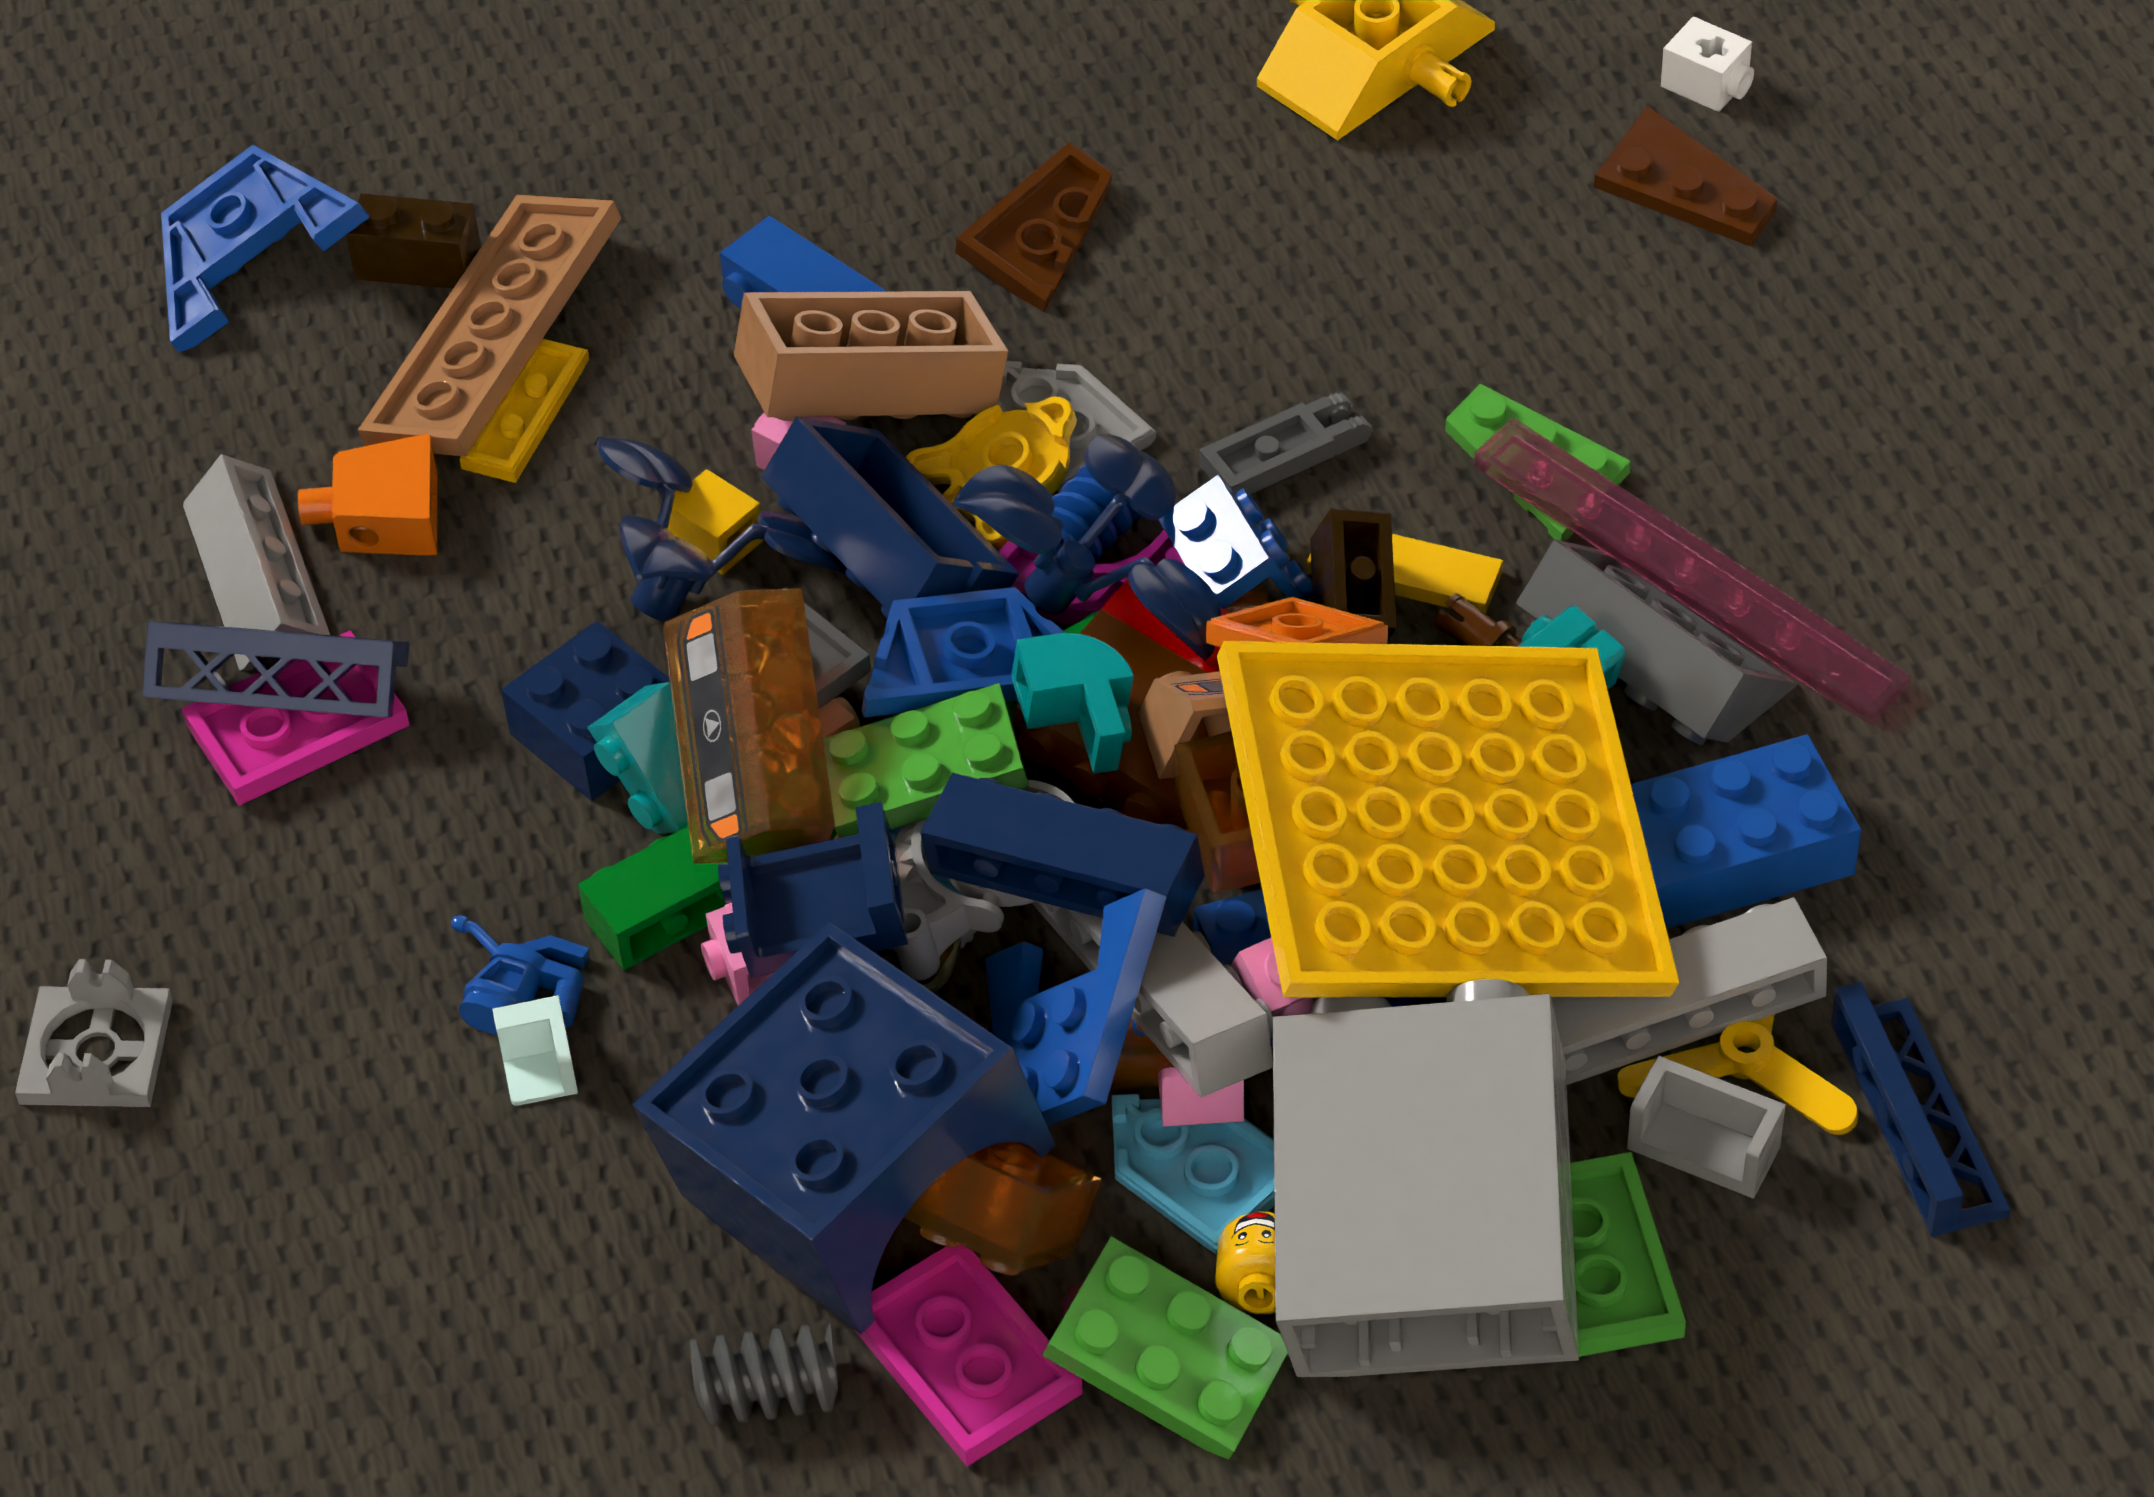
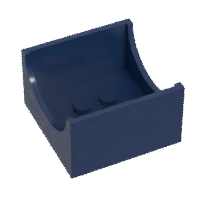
M831 922L822 927L632 1104L681 1195L711 1221L859 1334H862L875 1321L871 1305V1292L876 1269L888 1241L912 1205L941 1175L967 1156L994 1144L1003 1142L1024 1143L1040 1159L1055 1146L1013 1048Z

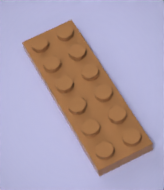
M516 195L359 427L358 432L364 445L368 446L421 434H430L434 454L466 457L621 220L615 202L612 200Z

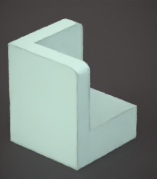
M558 995L492 1009L510 1099L513 1105L519 1106L578 1093Z

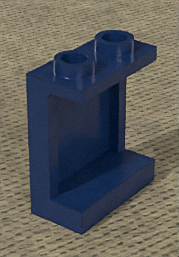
M882 802L856 807L859 832L856 835L754 857L746 854L740 835L726 838L728 863L718 864V875L724 900L726 903H732L733 913L723 915L724 934L730 953H742L751 978L774 973L828 922H831L873 952L908 945L896 843Z

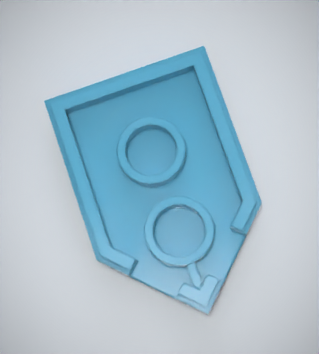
M1139 1094L1112 1095L1115 1180L1212 1253L1217 1255L1218 1239L1228 1223L1241 1215L1259 1211L1268 1212L1275 1205L1274 1139L1244 1118V1122L1163 1127L1160 1099H1139Z

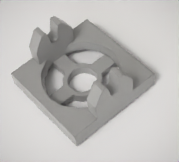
M79 959L71 970L68 987L40 986L15 1091L19 1105L151 1107L173 1001L170 989L133 988L129 973L113 960H105L102 974H97L92 970L86 959ZM94 1009L90 1028L79 1033L73 1040L50 1039L53 1031L66 1019L85 1010ZM115 1010L123 1011L137 1020L144 1032V1041H123L116 1032L111 1030ZM91 1037H108L114 1042L115 1049L113 1054L103 1062L91 1053L84 1054L83 1062L77 1057L79 1046ZM46 1059H53L48 1067ZM118 1061H134L123 1072L112 1077L109 1068L113 1067Z

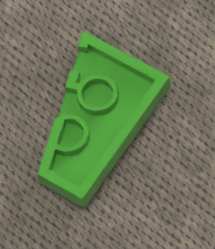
M1479 384L1446 418L1445 431L1488 474H1493L1514 495V500L1526 512L1530 511L1548 528V533L1555 540L1565 542L1630 473V460L1482 384Z

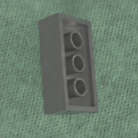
M1554 539L1516 602L1517 605L1534 616L1531 624L1544 614L1554 619L1569 606L1573 607L1576 605L1596 623L1599 631L1604 629L1624 647L1626 656L1618 675L1620 679L1627 683L1623 690L1624 693L1648 709L1656 711L1658 706L1675 718L1671 723V727L1700 745H1704L1707 739L1729 742L1798 684L1608 551Z

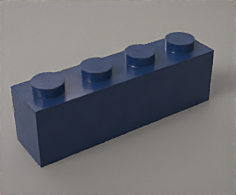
M952 773L920 831L929 870L934 875L1103 918L1104 906L1146 888L1164 895L1167 898L1157 933L1175 937L1205 877L1198 835L1195 833L1187 832L1181 827L1172 824L1159 825L1127 817L1113 809H1096L1064 801L1058 796L1049 793L1036 794L1004 786L990 778L977 779Z

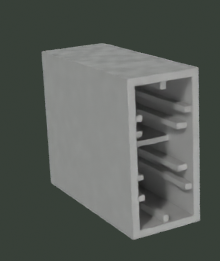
M1481 979L1463 983L1452 989L1446 997V1003L1392 1007L1383 997H1321L1312 1004L1310 1014L1273 1017L1276 1323L1296 1376L1349 1377L1578 1361L1579 1348L1566 1062L1550 994L1529 996L1524 988L1515 983L1498 979Z

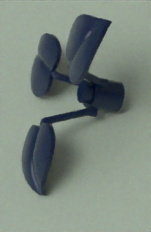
M1102 434L1094 437L1086 446L1084 461L1088 471L1097 483L1116 495L1079 542L1068 541L1065 544H1059L1062 539L1063 523L1058 517L1052 515L1055 507L1052 495L1034 477L1018 468L1008 465H997L983 469L975 474L960 490L953 502V507L963 509L978 516L1010 542L1029 552L1039 554L1033 562L1036 568L1026 578L1024 587L1030 600L1043 611L1050 614H1061L1076 597L1080 601L1086 602L1094 592L1128 577L1132 590L1142 604L1200 656L1204 662L1213 654L1215 645L1206 643L1207 621L1221 616L1220 604L1211 587L1197 573L1184 564L1166 558L1155 566L1150 559L1142 557L1092 580L1094 576L1093 569L1096 563L1094 556L1088 548L1125 502L1139 515L1148 520L1164 517L1175 503L1176 489L1170 474L1156 459L1145 452L1139 451L1131 442L1115 435Z
M597 438L595 442L597 452L610 468L637 484L656 488L662 499L657 522L640 516L625 515L619 524L624 551L635 579L639 581L630 597V601L645 615L658 621L673 622L689 591L699 595L706 582L749 542L755 539H764L771 548L788 557L829 568L847 576L845 573L847 567L834 554L822 549L812 540V531L801 519L775 511L760 512L757 518L759 524L749 526L711 561L700 548L674 536L668 530L675 499L674 490L689 493L693 486L692 478L686 469L667 453L648 444L621 438Z

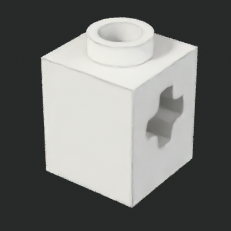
M1693 16L1663 48L1661 87L1720 112L1732 97L1736 99L1743 98L1752 84L1754 69L1750 67L1752 41Z

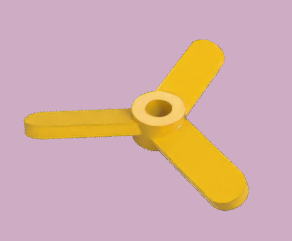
M1775 1014L1753 1022L1741 1021L1729 1025L1723 1030L1720 1042L1663 1056L1666 1059L1716 1078L1731 1075L1740 1079H1750L1831 1134H1846L1858 1122V1109L1854 1100L1849 1095L1774 1046L1771 1032ZM1750 1047L1755 1051L1751 1053H1745L1739 1051L1737 1048ZM1656 1059L1629 1065L1621 1069L1618 1073L1619 1091L1625 1096L1635 1098Z

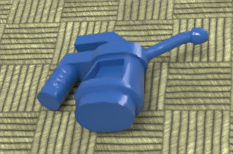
M462 915L453 917L451 927L455 931L471 933L492 955L489 963L465 986L464 1000L460 1004L459 1013L469 1026L498 1036L492 1009L533 1001L538 988L553 991V996H559L565 1028L573 1025L585 978L579 970L549 960V958L584 969L590 960L589 947L551 935L518 945L502 943L499 946L481 925L470 921L469 917Z

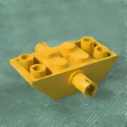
M1287 0L1299 7L1296 8L1258 75L1257 87L1338 141L1417 85H1420L1441 99L1447 106H1456V101L1461 102L1468 94L1472 81L1467 73L1459 71L1450 65L1449 62L1494 31L1495 21L1462 0Z

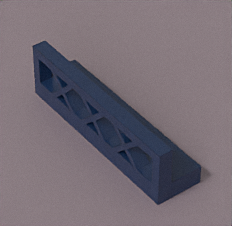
M148 622L142 697L389 718L393 717L396 667H408L409 642L176 622ZM164 648L185 650L201 671L183 687L161 685ZM200 651L220 654L209 663ZM235 654L246 655L262 674L244 692L232 691L216 672ZM261 656L281 659L270 668ZM296 659L307 660L324 680L305 697L293 696L277 677ZM322 661L343 664L331 673ZM357 664L379 666L376 703L355 702L339 683V680ZM208 678L217 690L200 689L197 687ZM269 683L278 695L260 694L258 692ZM331 689L340 700L319 699V697Z
M1862 982L1836 987L1831 1025L1930 1236L1933 1237L2009 1217L2010 1207L1908 997L1873 1006ZM1899 1018L1908 1037L1899 1053L1894 1051L1881 1024L1882 1022ZM1912 1049H1914L1919 1061L1908 1057ZM1904 1070L1929 1080L1933 1090L1925 1105L1919 1103ZM1938 1101L1944 1113L1934 1110ZM1929 1122L1954 1132L1959 1143L1950 1159L1945 1157ZM1963 1155H1965L1970 1167L1959 1163ZM1955 1176L1980 1186L1988 1203L1961 1210L1963 1193Z

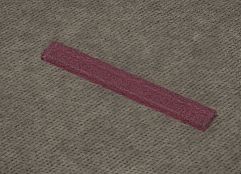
M1514 417L1475 452L1474 467L1819 694L1870 725L1909 688L1911 675Z

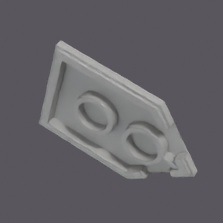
M1006 361L998 405H1000L1003 412L1027 410L1024 403H1035L1057 396L1069 401L1076 414V426L1070 437V464L1065 479L1057 489L1059 493L1068 480L1073 479L1079 469L1086 465L1084 451L1094 437L1102 434L1115 435L1131 442L1139 451L1150 446L1156 439V431L1082 365L1057 364L1056 370L1022 368V362Z

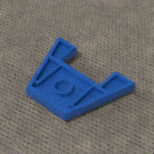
M250 146L161 213L170 343L178 352H182L199 345L227 324L229 320L211 289L225 278L238 272L245 263L272 243L285 237L300 222L303 223L312 239L324 252L370 216L355 200L257 146Z
M1145 888L1104 906L1097 969L1041 993L1038 992L1043 956L1042 948L1023 941L985 958L993 1035L1013 1048L1047 1126L1106 1104L1163 912L1166 896Z

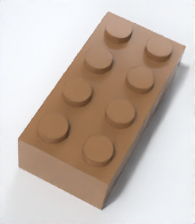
M971 291L744 293L734 350V357L766 416L784 421H794L795 417L833 416L841 420H854L860 416L889 415L898 419H911L917 415L946 414L955 418H968L973 414H979L985 409L998 405L1008 355L1007 348Z

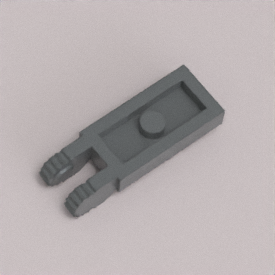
M1336 392L1307 405H1304L1302 402L1199 449L1200 467L1210 479L1219 475L1234 493L1245 488L1251 495L1369 441L1368 439L1372 436L1371 432L1373 429L1371 428L1372 425L1362 415L1360 417L1356 415L1353 418L1350 417L1349 420H1345L1352 413V403L1342 392L1340 394Z

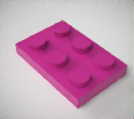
M351 630L339 635L355 637ZM296 659L277 675L291 694L296 697H305L324 681L307 660ZM322 661L331 673L343 664ZM357 664L339 680V683L355 702L376 703L379 673L376 666ZM259 672L229 687L232 691L244 692L262 674ZM269 683L258 692L260 694L278 695ZM331 689L319 697V699L340 700ZM395 693L393 717L389 718L208 702H194L181 708L185 725L239 806L410 726L406 709Z
M961 1237L872 1291L871 1305L875 1321L862 1334L855 1331L967 1467L1083 1394L1082 1378L1042 1356L1050 1341Z

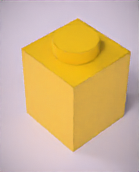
M706 469L692 480L693 486L689 493L675 491L668 530L674 536L700 548L713 561L749 526L759 524L757 518L761 508L760 502ZM755 539L749 542L718 572L722 575L725 574L763 542L764 539Z

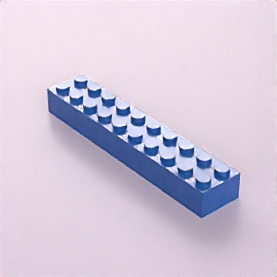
M1808 734L1631 784L1666 929L1855 874L1861 828ZM1262 889L1194 908V931L1198 930L1203 934L1211 953L1223 966L1226 964L1231 965L1239 951L1271 937ZM1428 997L1383 998L1392 1007H1397Z

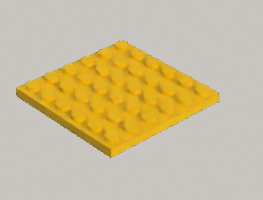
M1223 641L1217 655L1283 998L1447 997L1448 993L1458 985L1481 979H1498L1515 983L1524 988L1529 996L1550 994L1551 997H1671L1679 984V978L1597 648Z

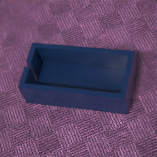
M795 417L761 475V478L778 495L777 503L788 513L799 517L812 531V540L822 549L834 554L847 567L845 572L847 577L859 587L868 590L882 604L881 612L886 618H888L893 600L1011 588L1019 576L1016 569L879 430Z

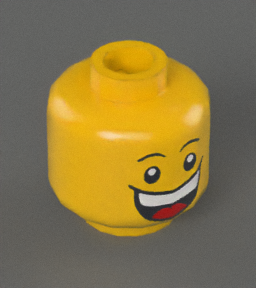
M1259 1211L1237 1217L1226 1225L1218 1239L1216 1287L1221 1297L1227 1303L1248 1314L1269 1315L1276 1313L1275 1214L1271 1212Z

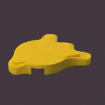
M1057 396L1035 403H1024L1027 410L1003 412L1000 405H995L983 410L968 421L958 434L947 442L913 450L906 458L932 485H951L944 492L943 496L952 505L960 490L975 474L983 469L997 465L1012 466L1028 473L1052 495L1060 487L1070 464V437L1076 426V414L1069 401ZM955 507L966 520L975 522V529L996 550H1001L1009 541L978 516Z

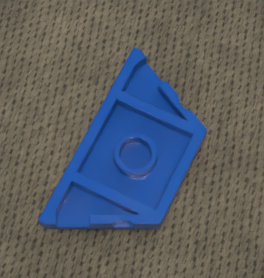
M1015 587L893 600L886 621L885 633L876 653L869 685L866 686L861 710L863 717L901 714L1000 683L1006 701L1018 700L1011 679L1017 639L1065 632L1052 620L1040 616L1035 609V605Z

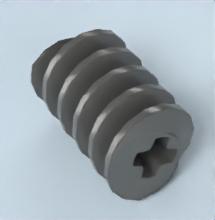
M831 1322L828 1324L824 1342L819 1344L808 1324L801 1325L794 1347L789 1346L780 1328H773L767 1350H761L752 1331L744 1333L739 1353L734 1354L724 1334L716 1335L713 1351L709 1357L704 1356L696 1338H690L697 1408H702L712 1427L720 1425L725 1405L730 1404L739 1423L748 1422L754 1401H758L768 1420L776 1419L782 1398L787 1399L796 1417L804 1416L809 1396L812 1394L815 1395L824 1413H832L838 1393V1377Z

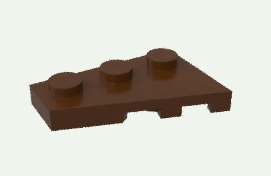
M1648 106L1597 171L1594 179V188L1748 246L1753 244L1777 208V198Z
M1068 142L956 238L955 253L1013 295L1044 312L1111 188L1113 173Z

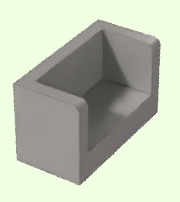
M1658 1056L1631 1105L1627 1149L1754 1198L1780 1149L1786 1104Z

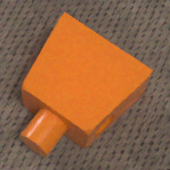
M421 434L339 451L333 457L332 487L298 490V510L301 525L334 523L340 552L437 555L438 469L430 434Z

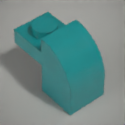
M1057 633L1017 639L1011 679L1027 729L1077 722L1093 774L1119 770L1123 743L1130 742L1132 736L1128 704L1134 675L1125 659L1108 644L1082 634Z

